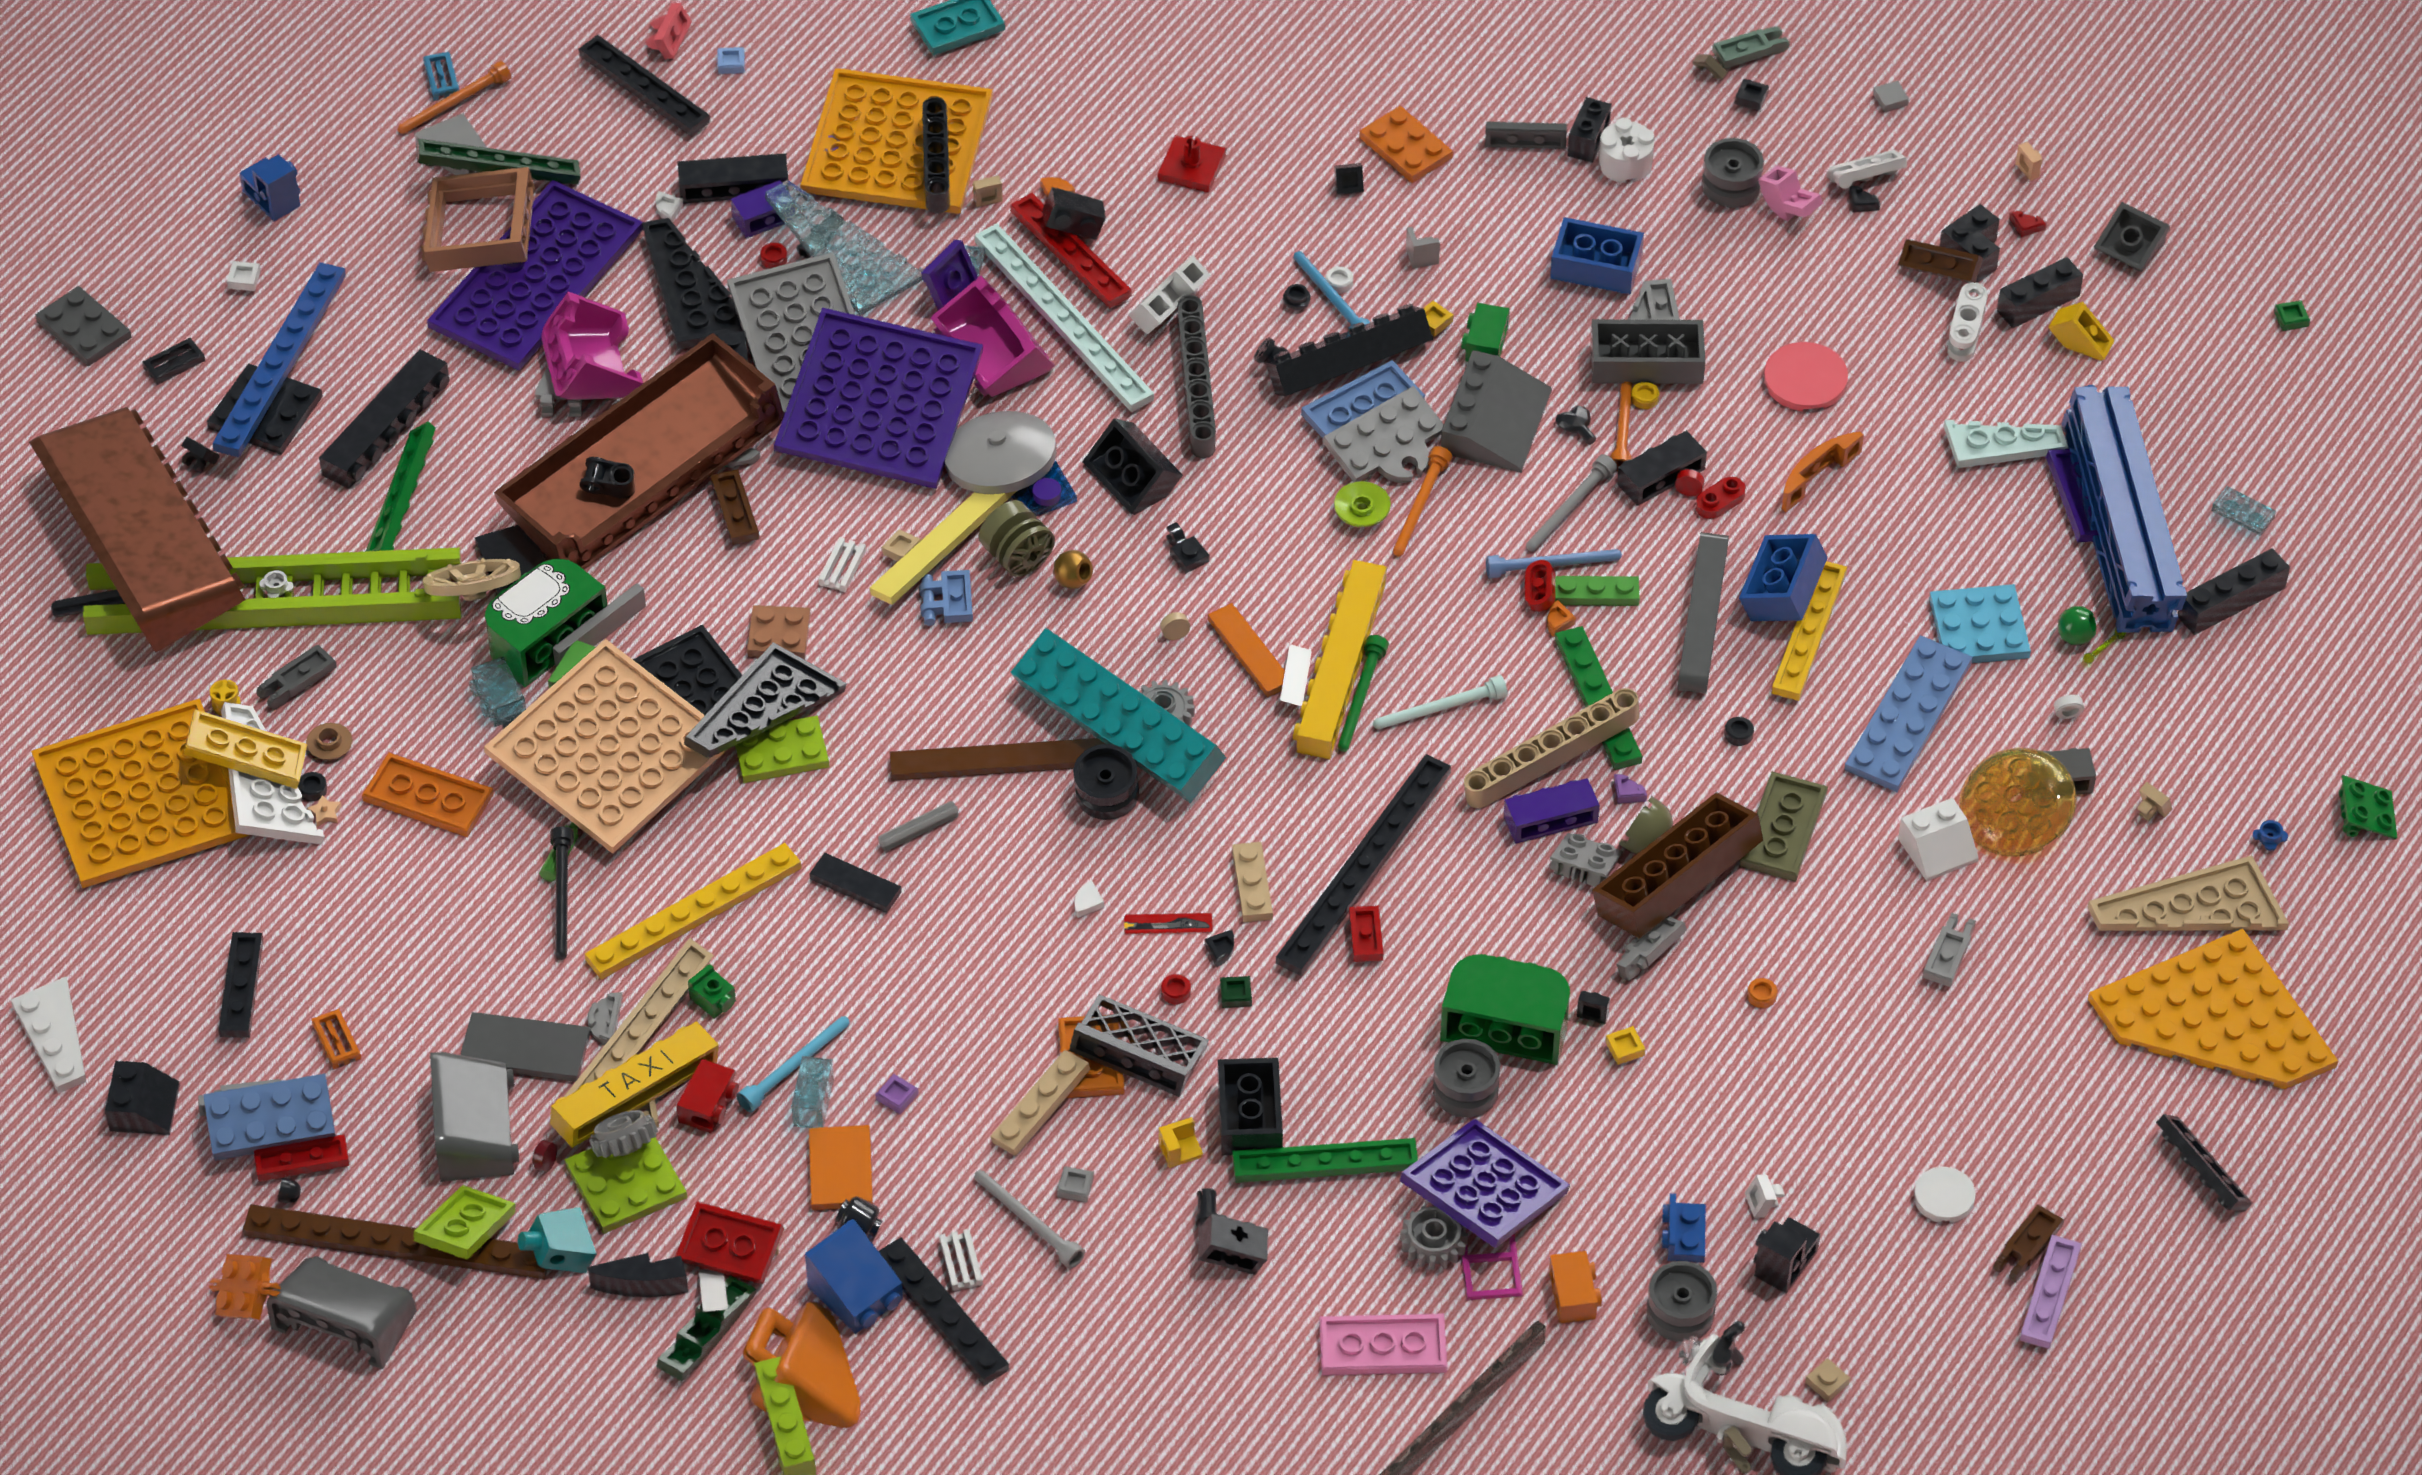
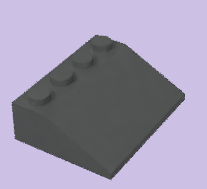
M1473 350L1441 432V447L1449 450L1454 457L1522 473L1550 398L1552 387L1499 356Z

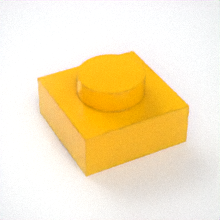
M1434 300L1424 307L1428 324L1434 337L1453 322L1454 314Z
M1634 1026L1606 1035L1605 1042L1617 1065L1645 1056L1646 1048Z

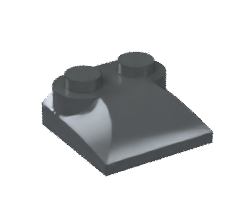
M2121 202L2094 245V249L2142 272L2155 252L2164 246L2170 226Z

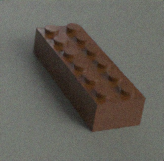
M1717 792L1592 889L1598 916L1640 939L1764 841L1759 815Z

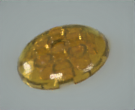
M2025 747L2005 749L1982 760L1965 780L1959 799V807L1968 820L1975 842L1989 852L2010 857L2037 853L2044 850V846L2054 839H2059L2071 824L2077 804L2076 788L2066 767L2046 752ZM2018 793L2021 794L2022 797L2019 800L2010 801Z

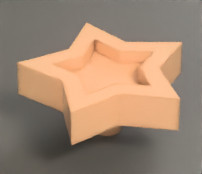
M322 795L318 804L308 807L307 810H311L313 816L316 817L318 827L325 822L338 823L336 813L342 805L341 802H329Z

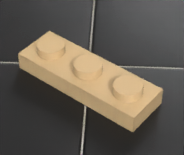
M1262 842L1232 844L1243 923L1273 920Z

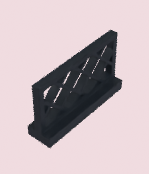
M1099 994L1083 1021L1079 1022L1075 1027L1069 1051L1180 1097L1185 1088L1186 1081L1207 1048L1209 1039ZM1100 1006L1113 1011L1114 1014L1102 1016L1099 1008ZM1135 1020L1140 1022L1142 1026L1130 1028L1127 1021ZM1119 1022L1122 1027L1119 1030L1111 1031L1107 1025ZM1099 1025L1103 1032L1092 1028V1026ZM1162 1031L1168 1034L1169 1037L1157 1039L1154 1032ZM1147 1034L1149 1041L1138 1042L1135 1035ZM1127 1037L1130 1043L1118 1038ZM1182 1043H1190L1198 1046V1048L1185 1051ZM1174 1045L1177 1052L1166 1054L1163 1047ZM1155 1048L1158 1055L1147 1051V1049ZM1182 1060L1185 1066L1175 1063L1173 1061Z

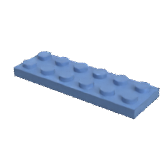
M1920 635L1846 761L1845 771L1898 793L1971 666L1972 656Z

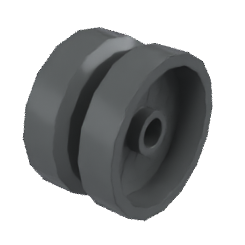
M1725 138L1714 142L1706 150L1704 156V171L1702 174L1704 194L1714 203L1730 208L1743 207L1752 203L1759 196L1761 190L1758 179L1762 177L1764 167L1762 152L1756 145L1744 139Z
M1460 1039L1442 1047L1435 1057L1433 1095L1436 1103L1445 1112L1457 1117L1471 1118L1482 1115L1490 1110L1497 1101L1499 1092L1500 1061L1497 1053L1489 1045L1474 1039Z
M1674 1261L1661 1266L1653 1274L1649 1284L1647 1318L1650 1325L1663 1338L1675 1342H1689L1702 1337L1711 1328L1715 1318L1717 1285L1714 1278L1702 1266L1688 1261Z

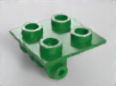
M2342 775V786L2338 793L2341 797V817L2345 819L2343 821L2344 833L2348 837H2355L2361 829H2365L2397 839L2392 791Z

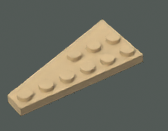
M2252 855L2090 900L2088 903V910L2099 931L2240 930L2242 928L2244 930H2288L2289 922Z

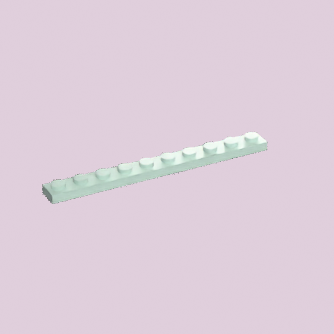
M998 223L975 234V243L1130 412L1154 401V392Z

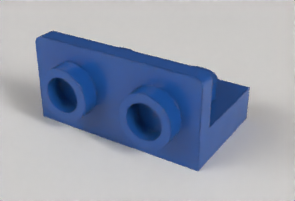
M1670 1193L1669 1204H1663L1662 1222L1668 1223V1230H1662V1248L1668 1249L1667 1261L1705 1262L1706 1204L1676 1203V1194Z

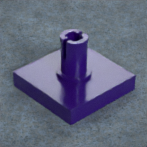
M955 239L921 272L922 280L926 283L938 311L978 278L963 241Z

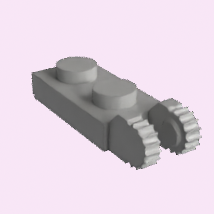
M1951 913L1946 926H1943L1924 968L1922 978L1951 987L1970 944L1976 920L1969 918L1962 933L1954 930L1958 923V914Z

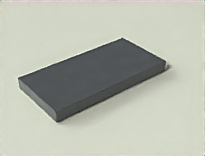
M472 1012L460 1055L506 1063L507 1069L513 1068L514 1074L576 1082L580 1077L591 1031L590 1027Z

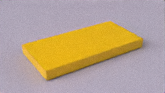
M195 710L189 728L184 755L297 789L307 744Z

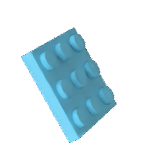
M2015 584L1930 592L1929 601L1940 644L1972 656V663L2030 658L2031 649Z

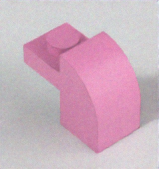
M1776 165L1758 179L1766 203L1777 216L1786 221H1789L1795 215L1805 218L1823 204L1820 194L1801 189L1795 170Z

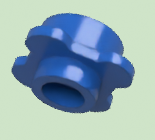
M2267 820L2260 825V829L2253 831L2252 837L2254 840L2260 841L2266 850L2273 851L2279 843L2287 841L2288 834L2283 831L2280 823L2274 820Z

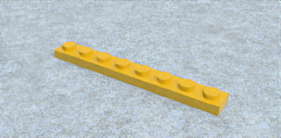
M784 842L584 953L585 960L602 980L802 869L801 861Z

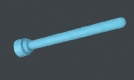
M846 1016L840 1017L758 1085L746 1086L736 1094V1098L742 1108L752 1113L760 1107L764 1095L847 1028L850 1023L849 1019Z

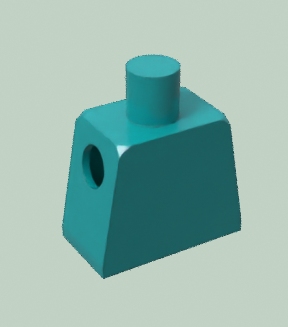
M581 1207L541 1213L536 1217L528 1232H520L518 1235L519 1249L533 1250L537 1263L542 1268L586 1273L587 1267L591 1265L597 1255Z

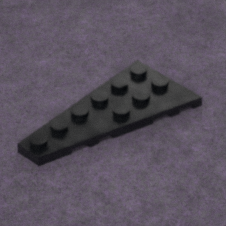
M669 218L642 222L643 234L677 350L694 347L712 333L718 337L717 333L743 331L733 300L730 297V292L709 266L703 264L696 250H692L686 243V238Z

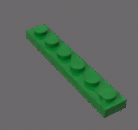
M428 421L409 433L366 551L394 550V540L402 529L401 521L410 507L409 500L411 494L418 485L417 478L425 466L426 461L424 459L427 451L433 444L432 438L436 427Z
M1583 626L1555 633V641L1585 707L1612 694L1613 691ZM1629 727L1602 742L1614 770L1642 763L1643 756Z
M1415 1138L1233 1151L1235 1183L1404 1171L1418 1161Z

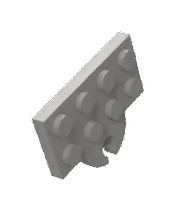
M1412 386L1325 435L1322 442L1353 482L1361 481L1378 471L1388 480L1408 483L1412 482L1413 474L1411 471L1404 469L1402 463L1410 462L1414 464L1416 473L1421 476L1429 461V449L1426 443L1441 435L1444 424L1417 389Z

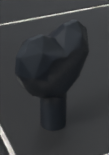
M1577 405L1570 411L1557 415L1555 422L1558 427L1571 433H1579L1588 445L1596 440L1595 435L1588 428L1591 416L1586 407Z

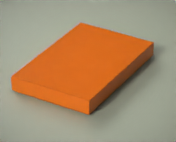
M1085 1016L1058 1018L1061 1053L1064 1050L1069 1051L1074 1029L1079 1022L1083 1021ZM1119 1022L1107 1024L1111 1031L1119 1030ZM1099 1025L1092 1026V1028L1103 1032ZM1071 1052L1088 1062L1090 1070L1066 1098L1125 1094L1123 1073Z
M870 1125L809 1128L812 1210L840 1209L845 1199L850 1201L854 1196L861 1197L873 1204Z

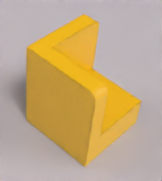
M1192 1117L1158 1128L1159 1147L1169 1168L1203 1157V1151L1195 1136V1122Z

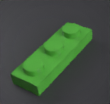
M1556 576L1555 601L1559 600L1563 605L1639 606V576Z

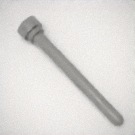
M1602 454L1593 462L1592 473L1527 542V550L1535 551L1600 480L1609 479L1617 471V465L1612 458Z
M983 1170L975 1172V1180L1057 1250L1059 1261L1067 1268L1072 1269L1082 1261L1085 1256V1250L1079 1244L1069 1240L1064 1241Z

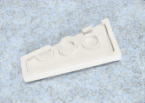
M67 976L11 999L12 1007L58 1094L87 1082Z

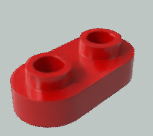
M1733 476L1721 479L1698 495L1696 500L1697 513L1706 519L1720 517L1744 500L1745 483Z
M1547 560L1534 561L1525 571V600L1530 609L1541 612L1549 609L1554 604L1556 598V574L1552 565Z

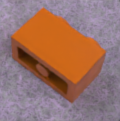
M1587 1250L1550 1255L1548 1272L1559 1324L1596 1319L1597 1307L1602 1306L1600 1288H1594L1593 1281L1596 1280V1268L1594 1262H1589Z

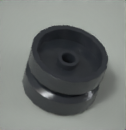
M1102 744L1085 750L1077 758L1073 773L1076 800L1082 811L1093 818L1111 820L1128 814L1136 806L1140 795L1136 761L1131 753L1120 746Z

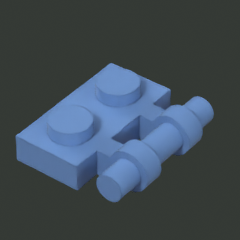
M970 570L941 571V580L933 581V577L930 574H926L921 578L922 583L919 585V594L923 598V603L920 606L921 616L924 617L925 625H934L936 622L935 617L939 614H944V623L973 622ZM942 594L943 600L934 601V596Z

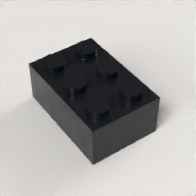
M1278 1057L1218 1059L1217 1081L1221 1156L1233 1155V1151L1283 1147Z

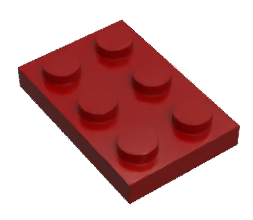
M697 1201L675 1257L681 1256L683 1263L763 1284L782 1237L784 1227L776 1222Z

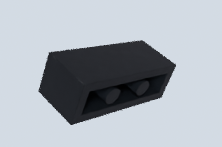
M2065 257L2001 288L1997 312L2012 328L2022 325L2079 297L2083 273L2068 257Z
M1686 430L1679 435L1671 436L1666 442L1656 447L1647 449L1636 458L1622 463L1618 469L1617 485L1639 506L1674 487L1677 475L1682 470H1695L1699 473L1704 471L1707 451Z

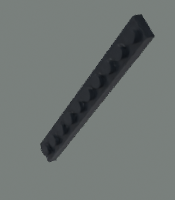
M1425 754L1276 956L1277 965L1299 976L1304 974L1348 914L1349 907L1354 906L1450 775L1451 765Z

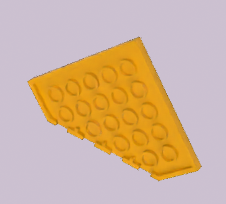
M2243 928L2095 989L2088 994L2089 1002L2116 1041L2122 1045L2131 1047V1044H2136L2149 1048L2148 1052L2170 1058L2176 1055L2190 1059L2191 1064L2213 1070L2214 1067L2232 1071L2231 1075L2253 1081L2259 1078L2274 1082L2273 1086L2282 1089L2290 1088L2337 1068L2338 1065L2336 1056Z

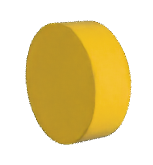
M1649 382L1638 383L1632 389L1631 401L1637 408L1644 410L1652 409L1659 402V389L1656 385Z

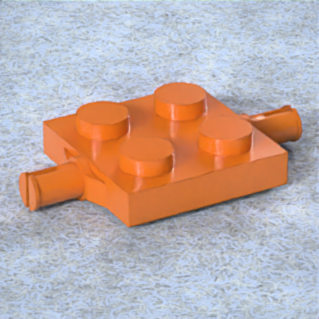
M226 1254L222 1267V1279L214 1278L210 1283L217 1285H209L211 1291L219 1292L216 1298V1316L261 1320L263 1305L267 1295L277 1296L280 1294V1291L273 1289L281 1290L278 1283H270L269 1273L272 1258Z

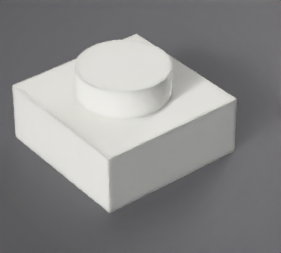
M232 261L227 279L228 289L255 291L261 272L260 263Z

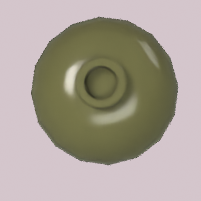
M1653 796L1648 800L1652 803V806L1650 808L1644 806L1625 833L1629 837L1628 841L1626 842L1621 839L1619 842L1620 846L1636 855L1673 826V818L1669 809Z

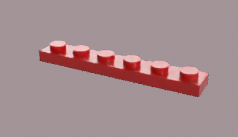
M1031 192L1010 204V212L1109 309L1132 297V289L1077 235L1045 227L1044 203Z

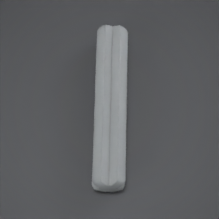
M953 801L947 802L879 835V845L884 851L901 845L958 817V808Z

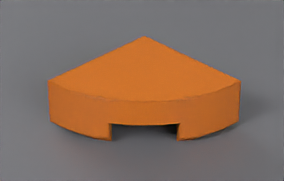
M1056 177L1040 178V186L1046 197H1048L1052 187L1075 193V188L1064 179Z
M1559 600L1555 601L1550 607L1547 617V627L1553 637H1555V633L1564 631L1576 624V617Z

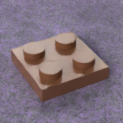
M753 605L747 648L748 657L759 658L774 642L805 660L811 616L810 608Z

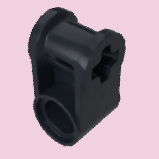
M588 457L586 459V473L579 483L581 489L592 494H604L621 499H626L634 494L636 490L635 473L630 465L599 457ZM620 479H627V480H628L627 482H624V483H619V482H617V481L620 480Z

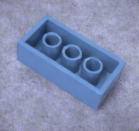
M325 1074L203 1094L212 1154L215 1161L254 1154L253 1150L336 1136Z

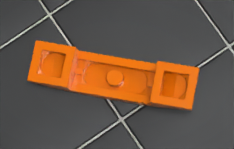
M1858 431L1840 435L1820 444L1807 453L1796 464L1786 481L1781 510L1786 513L1804 499L1806 483L1834 461L1844 467L1862 453L1864 434Z

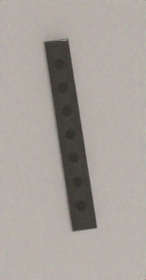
M1535 1321L1379 1475H1411L1545 1344L1546 1326L1539 1321Z

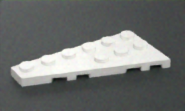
M224 702L221 710L222 718L266 731L253 706ZM228 768L236 833L322 845L325 836L322 830L317 829L314 825V816L311 810H306L301 801L302 794L298 787L297 789Z

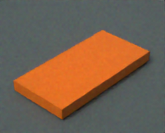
M388 752L364 790L362 800L468 838L493 797L494 791L493 788Z

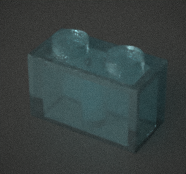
M504 657L471 668L473 679L469 681L471 692L474 697L479 696L481 712L484 718H490L494 727L517 718L526 710L525 698Z
M802 1056L791 1105L793 1126L803 1128L824 1127L834 1083L832 1059Z

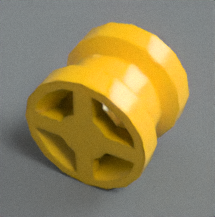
M224 679L215 682L210 687L209 693L212 700V709L216 714L222 716L221 710L224 702L241 704L240 697L238 696V686L235 682Z

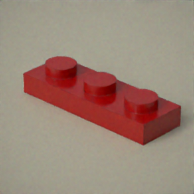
M345 1134L253 1150L258 1182L350 1166Z

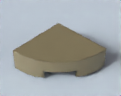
M1710 54L1697 55L1692 61L1701 71L1704 68L1708 69L1713 74V78L1723 79L1728 73Z

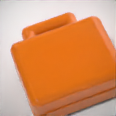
M810 1301L799 1311L794 1321L791 1322L775 1309L765 1308L759 1314L744 1347V1358L754 1365L756 1362L782 1356L776 1368L778 1376L774 1381L794 1386L804 1421L812 1422L813 1420L819 1424L840 1428H849L856 1425L860 1417V1397L833 1314L818 1302ZM772 1333L783 1338L774 1354L765 1349ZM756 1383L751 1394L752 1402L759 1409L767 1413L760 1386Z

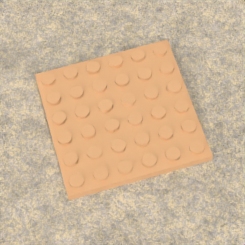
M607 639L603 640L484 746V753L612 854L725 751L708 759L685 746V737L705 715Z

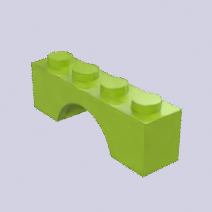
M782 1356L754 1363L756 1380L760 1386L764 1407L770 1420L783 1475H817L814 1455L794 1386L774 1381L778 1376L776 1368Z

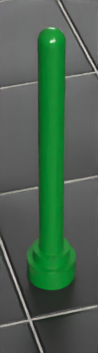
M1370 635L1367 637L1364 646L1367 658L1338 743V749L1341 752L1348 751L1377 662L1387 653L1389 642L1380 635Z

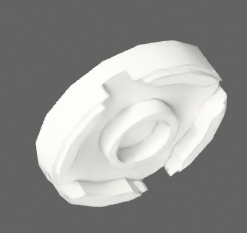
M1945 1166L1931 1168L1922 1173L1916 1181L1914 1191L1915 1204L1923 1216L1942 1223V1220L1950 1221V1223L1958 1222L1967 1217L1974 1207L1976 1195L1974 1184L1965 1173Z

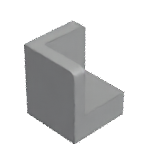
M1407 227L1406 251L1412 268L1439 264V239H1433V236L1416 239L1413 227Z

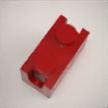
M702 1059L676 1105L678 1122L712 1134L717 1123L721 1124L723 1122L727 1104L730 1100L733 1101L738 1093L739 1084L733 1082L736 1074L735 1070Z

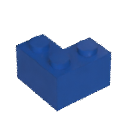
M278 154L269 160L265 157L239 173L242 191L274 222L301 206L299 198L301 191L296 180L298 175L296 167L291 161L287 162L281 155Z

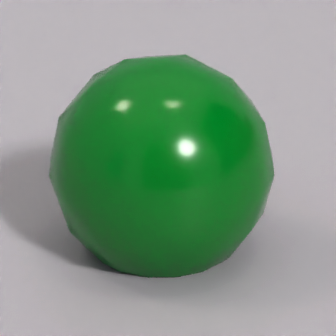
M2072 606L2059 616L2057 622L2058 633L2062 640L2070 645L2081 646L2090 642L2095 637L2097 627L2094 614L2084 606Z

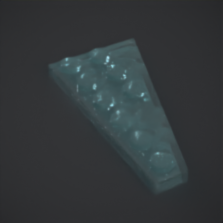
M789 180L765 192L767 202L812 257L834 252L852 307L859 316L923 281L922 268L919 267L917 269L908 263V259L901 254H894L884 247L883 242L851 221L846 222L837 216L838 213L830 207L826 209L814 201L815 197Z

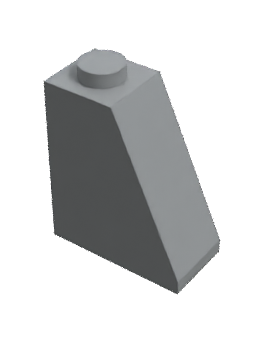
M463 113L414 133L416 145L419 138L487 148ZM440 166L455 175L479 173L473 170H455L450 167Z

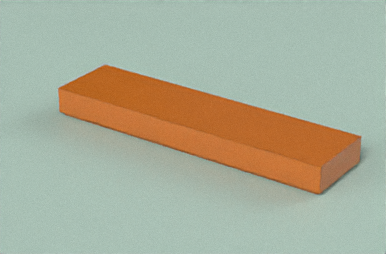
M1230 603L1209 613L1208 622L1268 698L1281 692L1285 670L1234 604Z

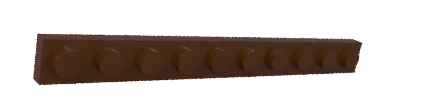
M250 1204L243 1226L244 1237L544 1280L548 1270L538 1265L533 1250H520L518 1242L489 1238L470 1258L464 1259L415 1242L414 1230L416 1228L252 1204Z

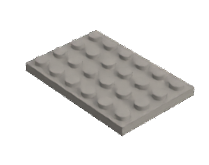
M834 252L727 280L742 330L745 331L746 342L754 366L776 384L784 414L822 307L855 315Z

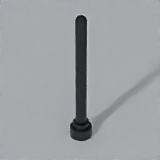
M560 826L551 829L550 844L556 850L555 955L558 959L563 960L567 957L568 850L574 844V830L569 827Z

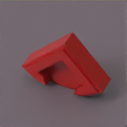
M2024 211L2010 212L2009 219L2020 237L2046 230L2047 223L2041 217L2024 214Z

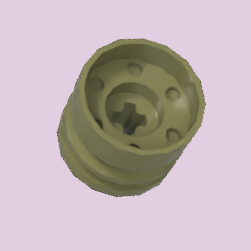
M1013 500L1002 504L988 515L980 528L979 542L1011 576L1021 577L1033 572L1046 561L1055 545V536L1022 501Z

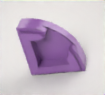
M1614 774L1617 804L1647 802V793L1641 784L1630 780L1626 775Z

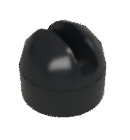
M283 1177L277 1201L293 1203L299 1199L301 1187L297 1181Z

